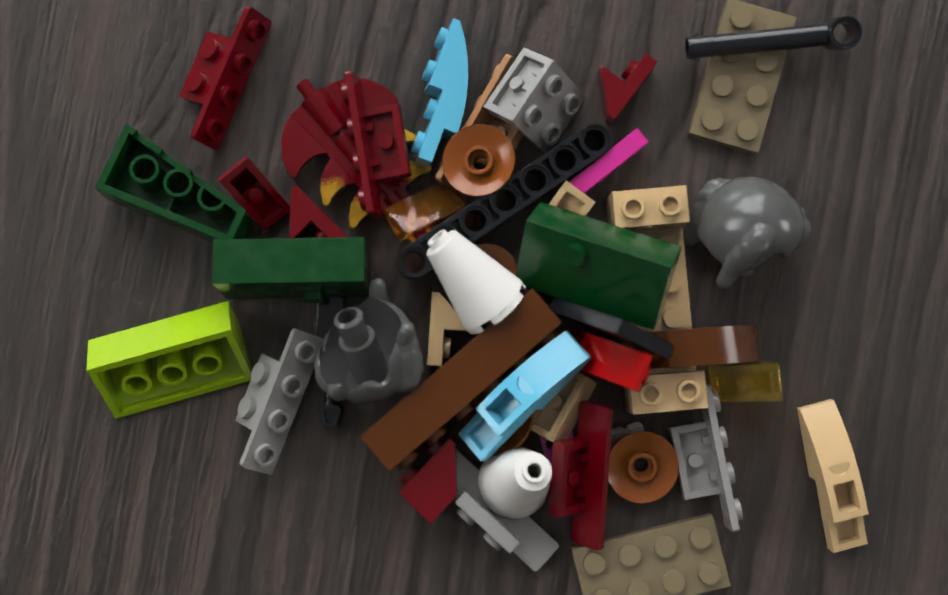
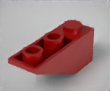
M572 329L571 335L592 357L580 370L581 372L636 392L639 391L640 386L649 377L652 355Z

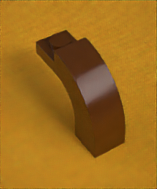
M758 324L649 332L673 344L675 348L670 360L635 348V350L652 355L650 361L651 369L731 364L761 360Z

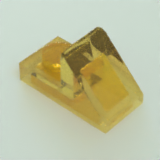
M761 360L747 364L709 366L712 391H717L720 402L783 400L779 363Z

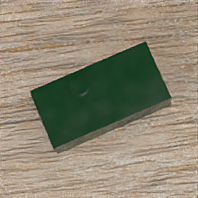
M540 202L526 220L515 276L521 279L526 288H533L535 291L654 330L666 304L681 246Z
M364 237L213 240L212 284L226 299L303 298V302L324 303L325 298L369 297L370 252Z

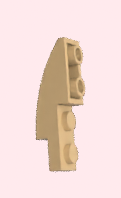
M829 399L798 407L797 411L809 477L816 482L827 548L831 552L836 553L868 544L863 516L869 513L861 476L847 431L834 400Z

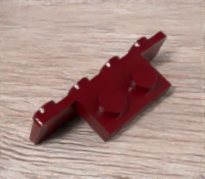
M246 6L232 38L206 32L179 97L188 102L202 106L191 131L190 138L213 150H218L272 25L270 19L252 7Z
M352 70L345 71L346 83L341 85L344 102L350 106L351 118L347 119V128L351 140H355L357 153L353 154L352 157L353 166L357 176L361 175L363 189L358 190L359 203L362 211H366L374 219L382 218V210L377 183L412 176L401 106L398 103L365 109L360 78Z
M586 400L581 401L579 405L578 436L553 442L549 514L559 518L573 514L572 541L598 551L604 548L613 409L610 406Z

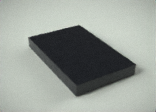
M559 298L553 299L549 308L553 313L611 340L670 360L675 348L673 344L623 319Z

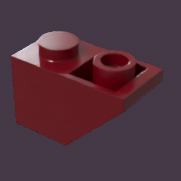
M452 436L446 441L439 438L425 452L429 457L426 463L420 469L414 464L400 479L404 486L398 493L430 524L457 497L456 440Z

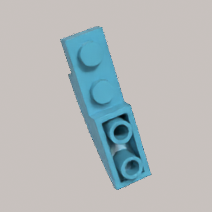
M454 18L447 29L444 27L440 28L434 43V47L439 49L435 61L429 59L422 76V80L427 82L424 93L437 98H430L423 115L424 119L429 120L425 132L418 131L411 148L412 152L417 153L413 164L423 168H427L432 163L441 137L450 140L459 131L464 115L468 89V55L461 22Z
M564 331L532 355L500 383L475 408L478 413L458 435L480 461H487L536 410H542L592 357L569 331Z

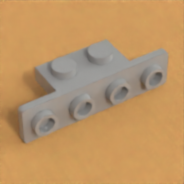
M293 328L280 360L261 353L258 363L252 369L250 384L245 396L238 405V414L235 419L238 423L252 430L239 463L243 468L269 475L273 473L314 369V360L323 346V338Z
M706 384L708 408L701 409L704 421L668 427L672 447L679 461L678 478L682 498L690 500L719 494L725 527L731 532L740 531L738 521L743 520V512L739 499L733 498L731 484H735L736 479L731 462L726 463L724 448H728L727 434L724 426L719 427L716 412L721 411L719 395L716 390L712 391L710 384Z
M457 450L458 493L455 503L459 508L456 510V513L470 526L475 522L486 531L483 538L497 551H500L502 548L509 553L513 551L533 571H538L559 548V544L531 517L510 519L498 516L487 508L478 488L479 469Z

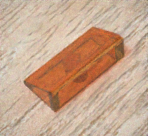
M438 183L382 211L399 242L447 220L465 208L466 205L451 189Z

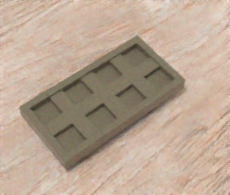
M726 0L716 35L794 27L797 17L739 0ZM787 50L709 57L687 136L749 154H758Z
M711 513L604 539V548L598 551L583 545L571 547L582 595H697L731 586L714 517Z

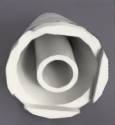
M443 229L428 241L427 244L430 248L426 255L463 327L471 335L484 332L481 325L489 320L496 325L521 302L523 295L519 290H526V286L521 279L456 230L447 232Z
M519 446L497 456H491L487 461L483 462L477 480L478 488L487 508L498 516L510 519L527 517L536 512L545 502L549 492L552 469L549 461L543 455Z

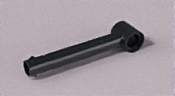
M840 16L830 18L823 24L726 33L715 36H698V33L691 37H686L685 52L687 59L700 62V58L819 46H823L828 50H844L853 48L859 43L862 37V26L852 16ZM838 24L843 25L846 30V37L842 43H839L834 37V29Z

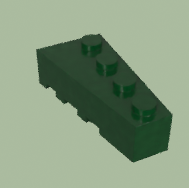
M127 123L95 186V189L106 200L213 243V240L244 239L252 222L245 209L215 187L206 183L194 174L192 170L181 162L176 161L164 152L162 148L146 139Z

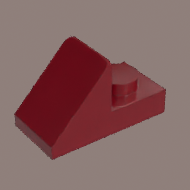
M647 53L640 62L635 59L630 62L621 75L626 80L625 82L605 67L600 66L597 72L604 120L609 126L613 124L657 64V61Z
M247 156L218 178L219 182L263 231L267 230L290 211V205L268 181L258 166Z
M295 185L290 190V238H303L315 225L318 228L313 233L318 238L348 237L299 187Z

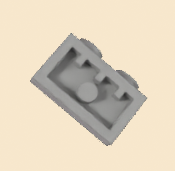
M523 48L483 107L491 115L514 125L541 153L545 154L557 143L569 122L579 111L582 103L585 101V95L553 59Z

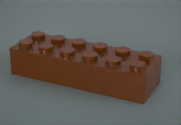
M532 288L523 296L515 309L496 325L491 323L484 329V332L478 334L364 432L360 438L388 471L392 470L396 465L400 470H403L418 457L420 452L416 448L424 441L429 446L447 432L444 424L453 416L457 421L461 420L475 407L472 400L477 395L483 392L487 397L503 382L499 376L509 368L514 372L531 356L527 352L538 344L542 348L560 334L556 327L562 322Z

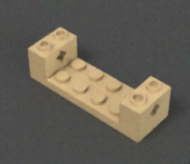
M686 185L613 191L606 199L609 224L681 246L666 304L654 330L634 323L631 324L647 332L691 329L692 320L682 229L684 225L690 222ZM620 343L621 345H624V346H627V347H629V348L635 349L634 347H631V346H629V345ZM696 366L651 369L647 381L640 386L638 392L624 387L626 412L633 415L708 408L705 371L696 370Z

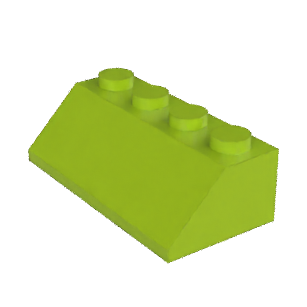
M226 301L88 340L86 371L113 416L117 419L251 381L252 366L241 326L230 302Z

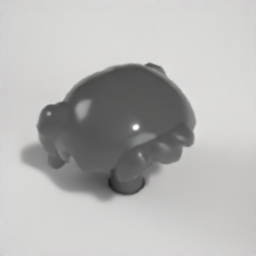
M760 177L714 178L706 182L697 194L691 209L688 230L683 239L684 244L689 247L701 241L712 256L723 264L716 282L717 286L726 289L731 287L739 276L752 275L754 269L765 263L774 253H780L781 258H788L796 249L803 247L810 238L811 224L805 217L804 208L783 187Z
M381 278L373 279L370 283L369 298L362 302L358 308L350 307L343 309L335 316L334 326L325 335L323 349L319 350L314 360L315 378L318 386L335 401L347 400L357 404L374 403L388 399L398 392L413 391L422 382L424 371L423 356L414 325L398 306L390 302L385 281Z

